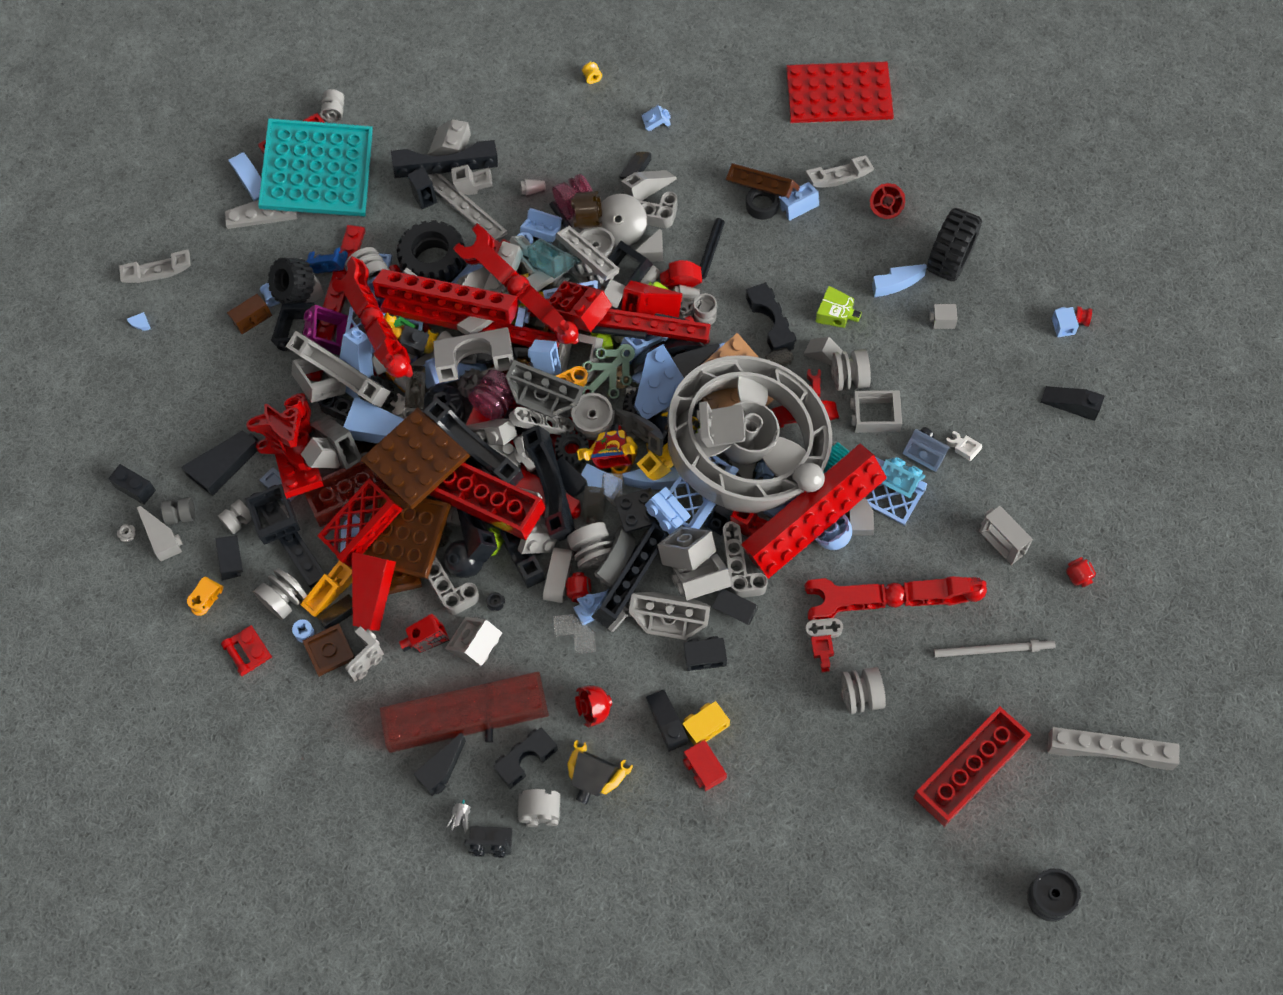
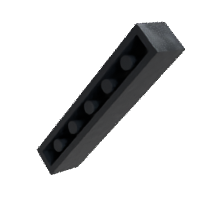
M653 523L645 531L621 574L609 588L591 616L593 619L608 628L618 618L659 552L657 544L669 536L667 531L662 530L656 523Z

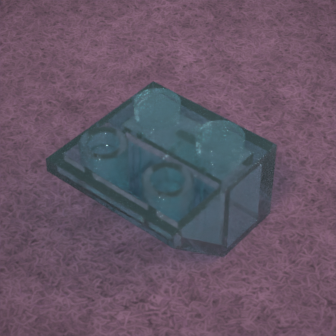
M541 238L527 246L529 264L554 279L580 262L578 257Z

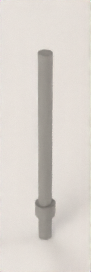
M1030 640L1026 643L934 649V657L1027 650L1039 652L1040 649H1053L1056 647L1054 640Z

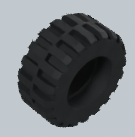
M959 208L950 210L931 250L927 263L929 273L949 281H956L979 234L982 219L979 216Z
M431 220V222L422 221V224H415L412 226V229H407L404 232V236L400 237L396 249L401 272L408 268L417 276L451 283L467 266L466 262L453 249L457 243L465 245L461 234L452 225L447 226L445 222L437 223V220ZM430 248H441L447 251L446 255L436 262L425 263L417 260V257L423 251Z

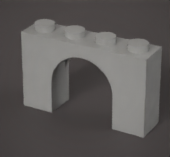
M508 327L434 341L435 368L439 383L458 380V363L464 357L475 353L491 355L496 372L509 370L514 359Z

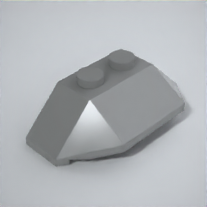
M633 592L630 600L629 614L647 634L686 640L708 626L711 606L695 599L686 600L682 596L658 592Z

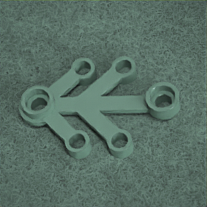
M622 344L618 349L597 348L594 355L598 359H603L606 356L616 357L611 363H592L591 361H584L581 366L584 368L586 363L590 364V369L587 372L603 370L589 386H584L585 389L582 395L585 394L586 390L594 393L609 377L607 396L612 399L619 396V390L616 388L617 367L621 363L622 375L620 383L622 385L631 384L632 377L629 375V362L633 360L635 350L629 344ZM599 350L603 351V356L601 357L598 356ZM625 350H628L629 355L627 357H625L623 354ZM625 376L629 379L627 383L623 382ZM613 389L616 391L615 396L610 395Z

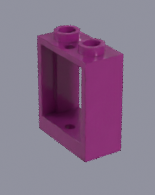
M318 305L312 306L304 313L305 328L303 335L329 352L340 355L348 315ZM317 319L337 325L336 343L316 337Z

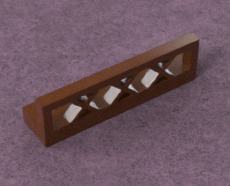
M733 163L726 177L728 182L788 199L792 190L799 191L800 186L792 179Z

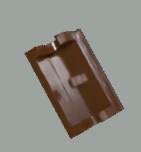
M255 294L227 312L233 321L232 323L242 335L272 316L267 304L258 294Z

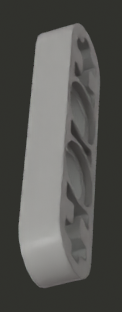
M517 407L509 414L510 421L517 427L531 429L539 425L549 433L556 435L561 433L566 435V431L569 430V433L574 430L572 420L560 415L550 418L523 407ZM532 416L537 420V424L532 420ZM547 420L552 423L553 427L547 423Z

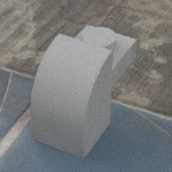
M468 165L451 169L453 184L460 193L465 195L478 194V190L493 186L489 168L472 172Z

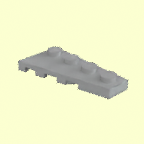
M259 200L225 211L227 229L297 219V212L259 209Z

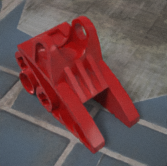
M297 393L284 402L286 410L282 413L265 404L264 413L251 418L246 423L249 431L260 433L266 437L256 444L257 451L261 454H283L293 467L300 471L306 470L307 464L301 453L311 440L309 434L312 432V428L310 426L311 408L305 394Z

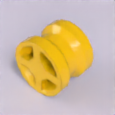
M595 62L587 63L582 68V73L586 76V81L589 84L601 80L602 73L598 70Z

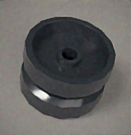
M1050 868L1042 871L1032 881L1027 891V902L1034 914L1045 921L1051 922L1065 919L1078 907L1081 899L1080 887L1076 879L1062 869Z

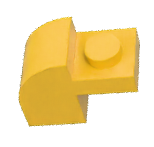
M668 443L663 446L662 456L649 451L637 463L639 468L651 480H658L671 472L670 468L673 466V462L669 454Z

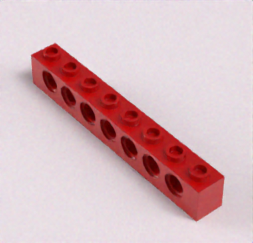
M382 269L373 281L375 296L505 324H511L518 313V299L514 295Z

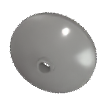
M614 194L601 202L602 217H599V222H602V226L600 228L607 229L612 233L615 238V247L620 241L629 246L635 244L643 236L647 226V215L643 205L636 198L627 194ZM621 216V222H616V218Z

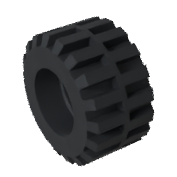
M283 257L275 260L268 273V288L271 291L272 297H275V300L280 303H305L311 297L310 294L313 293V286H315V277L312 273V267H309L310 264L300 258Z

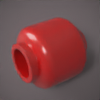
M1080 557L1068 563L1069 567H1067L1066 573L1073 585L1081 584L1083 588L1093 583L1092 578L1096 576V571L1089 559Z
M576 572L566 579V596L572 602L579 603L577 598L592 593L591 579L584 576V573Z

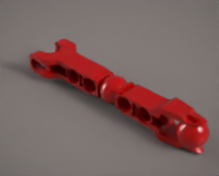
M476 223L472 228L476 234L475 243L470 247L457 243L453 247L454 251L467 264H481L507 288L510 295L517 296L520 302L555 333L559 342L562 344H577L579 342V331L576 324L566 321L554 306L529 284L526 277L519 275L494 251V238L481 225Z
M351 256L347 262L348 270L346 276L342 280L335 277L331 285L335 292L339 294L344 293L354 312L361 319L362 326L365 327L366 334L375 350L374 356L384 365L387 373L395 378L403 376L410 378L413 375L407 349L398 341L391 326L384 319V315L378 307V303L367 284L369 270L362 260Z
M950 576L945 579L904 582L903 586L893 582L885 587L884 584L837 586L832 581L821 578L808 580L804 585L807 594L819 595L824 600L822 605L809 609L807 613L809 621L834 618L838 612L879 609L885 608L886 605L896 608L903 604L905 606L947 604L949 606L969 601L977 602L982 600L987 593L986 581L978 577Z

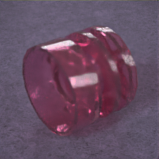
M582 174L569 178L568 184L561 182L552 188L554 199L568 220L576 216L575 209L571 207V198H574L575 193L593 191Z
M494 369L488 370L480 380V384H477L469 394V401L472 406L483 416L492 420L501 419L509 409L508 406H511L515 401L506 375Z

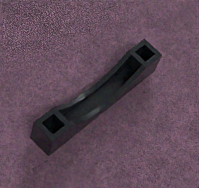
M495 140L477 141L464 151L445 156L424 155L410 149L391 151L394 178L408 177V174L423 167L428 175L451 172V169L468 165L471 170L498 167Z
M438 398L423 411L492 476L514 486L522 480L523 474L521 469L479 438Z
M537 425L522 432L526 450L535 465L543 487L546 505L544 519L550 537L562 541L567 539V536L576 529L550 434L547 430Z
M467 459L464 462L470 466L477 468L476 462ZM457 508L468 558L486 562L498 548L494 533L486 529L479 518Z

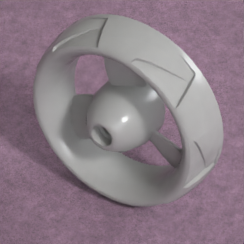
M736 355L708 361L692 370L681 381L669 405L667 416L669 431L668 450L674 467L684 482L688 483L696 492L728 510L759 513L782 506L804 492V490L798 488L797 482L793 480L794 470L801 464L812 462L817 464L823 471L831 454V423L819 396L797 374L770 360ZM737 388L740 402L734 405H741L743 407L746 439L740 443L707 448L703 440L699 439L698 433L694 434L693 409L702 398L715 391ZM768 396L783 405L794 417L803 436L804 448L789 439L779 437L780 427L773 411L766 406ZM723 452L729 460L740 465L754 464L763 459L768 468L777 477L765 480L738 477L724 471L709 458Z

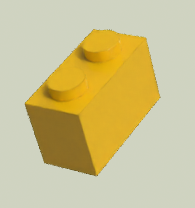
M716 701L712 704H705L700 708V712L695 715L690 714L682 723L686 735L694 746L703 740L707 742L730 726L729 718Z

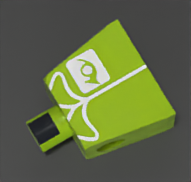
M828 286L817 311L816 323L845 328L848 319L859 322L862 312L853 309L854 299Z

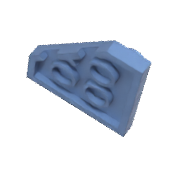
M664 344L646 354L634 403L638 414L647 420L669 407L674 392L684 379Z

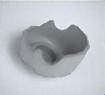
M809 462L801 464L794 470L793 480L797 482L799 489L806 492H816L823 486L825 476L817 464Z

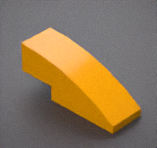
M339 560L328 575L324 574L300 605L313 617H316L352 583V566L349 567Z

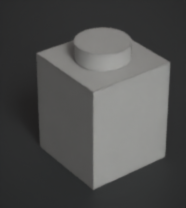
M934 304L933 311L929 312V322H933V329H955L958 320L956 304Z

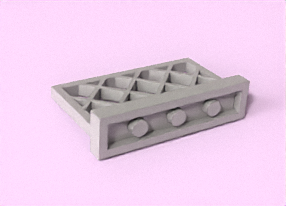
M571 226L556 233V239L559 241L556 258L564 255L571 259L569 255L571 254L578 269L577 272L574 267L568 273L580 283L589 282L586 276L589 277L590 281L596 280L594 275H596L604 292L610 279L613 280L614 276L619 273L620 268Z

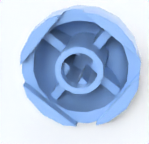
M844 514L815 539L816 542L824 549L832 551L846 546L852 537V526L848 517Z

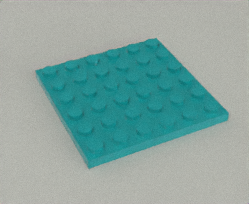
M268 118L258 203L259 209L366 217L373 126Z

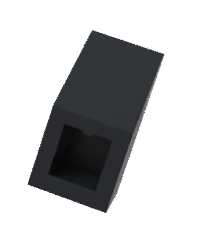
M716 504L705 526L722 535L723 526L731 521L730 516L733 511Z

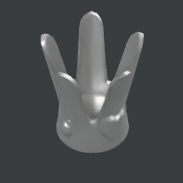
M463 800L462 804H454L453 815L447 827L454 817L451 830H453L455 826L459 825L462 817L466 833L468 830V814L471 807L464 804L465 800Z

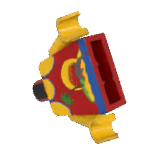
M614 424L611 426L610 432L600 433L589 449H578L577 455L578 460L585 459L589 461L591 458L598 469L632 465L631 454H635L638 446L633 438L622 430L620 425Z

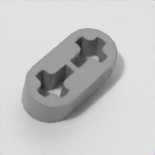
M837 618L811 620L806 625L805 633L810 639L811 637L826 635L836 638L843 631V623ZM831 624H835L836 627H839L837 628L836 632H833V629L826 628H830ZM812 626H815L816 629H822L817 630V634H813V631H809Z

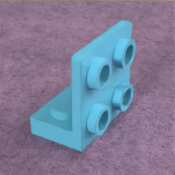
M898 457L886 459L882 470L887 479L882 484L911 498L919 481L925 478V475L922 474L923 470L915 466H906V462Z

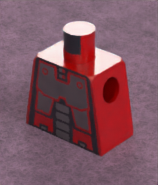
M430 614L407 627L405 630L408 637L399 641L404 652L415 648L419 653L446 643L450 639L443 623L433 614Z

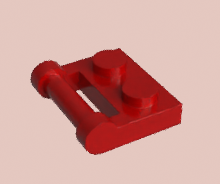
M252 625L221 642L222 648L227 650L238 667L237 671L240 676L246 675L272 658ZM235 644H240L251 662L248 664L244 663L234 647Z

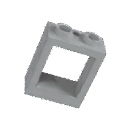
M578 333L579 342L592 344L589 361L599 363V359L595 357L594 352L597 348H602L603 338ZM560 343L558 354L561 373L567 371L572 344ZM597 370L587 372V384L595 380ZM581 375L575 376V379L581 380L584 378Z
M304 358L292 360V376L311 403L345 394L346 385L328 373L326 374L330 379L311 383L305 374L322 369Z
M900 390L854 392V397L850 398V409H854V415H851V426H855V433L901 431ZM891 403L892 421L860 422L859 404Z
M998 506L995 510L991 508L985 513V519L981 522L982 526L979 532L1013 565L1027 553L1033 539L1001 506Z
M717 553L710 556L708 560L704 561L693 571L673 568L674 575H672V581L674 586H677L679 594H683L686 600L732 586L728 569Z

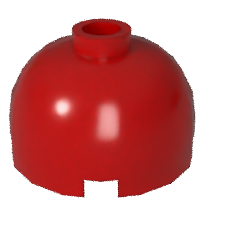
M892 183L879 185L874 189L870 197L872 211L883 219H891L898 216L904 209L906 202L902 189Z
M594 685L579 687L576 692H579V696L575 697L576 709L579 717L583 713L586 720L584 725L592 727L604 722L608 718L610 707L612 706L611 697L601 687Z

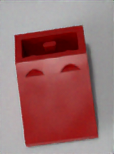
M631 280L624 288L621 310L649 315L659 313L679 318L683 293Z
M564 281L548 299V302L554 306L566 321L575 323L578 329L592 332L612 306L603 290Z

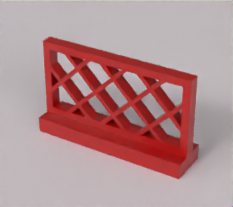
M369 478L317 536L342 563L351 567L352 553L363 554L403 509ZM372 486L374 488L373 496L366 497V491ZM378 499L387 500L381 508H377ZM373 500V509L365 510L366 501ZM361 501L360 510L353 511V505ZM372 513V518L369 522L364 523L365 514ZM360 514V523L352 524V516ZM343 516H348L347 525H340V519ZM359 527V533L355 537H351L352 528ZM347 529L346 538L339 539V530ZM335 530L334 539L327 540L325 536L330 531ZM346 542V547L339 552L338 544Z

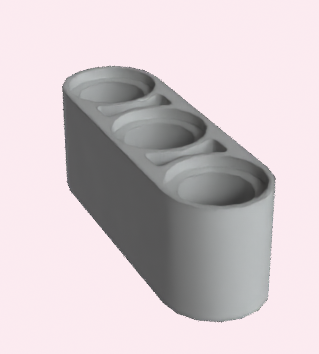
M557 547L553 548L543 592V600L558 603L564 602L563 596L566 594V579L570 575L572 566L570 562L573 560L574 551Z

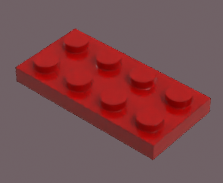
M275 454L284 494L287 499L324 486L319 468H311L307 465L306 470L300 471L293 467L283 454Z

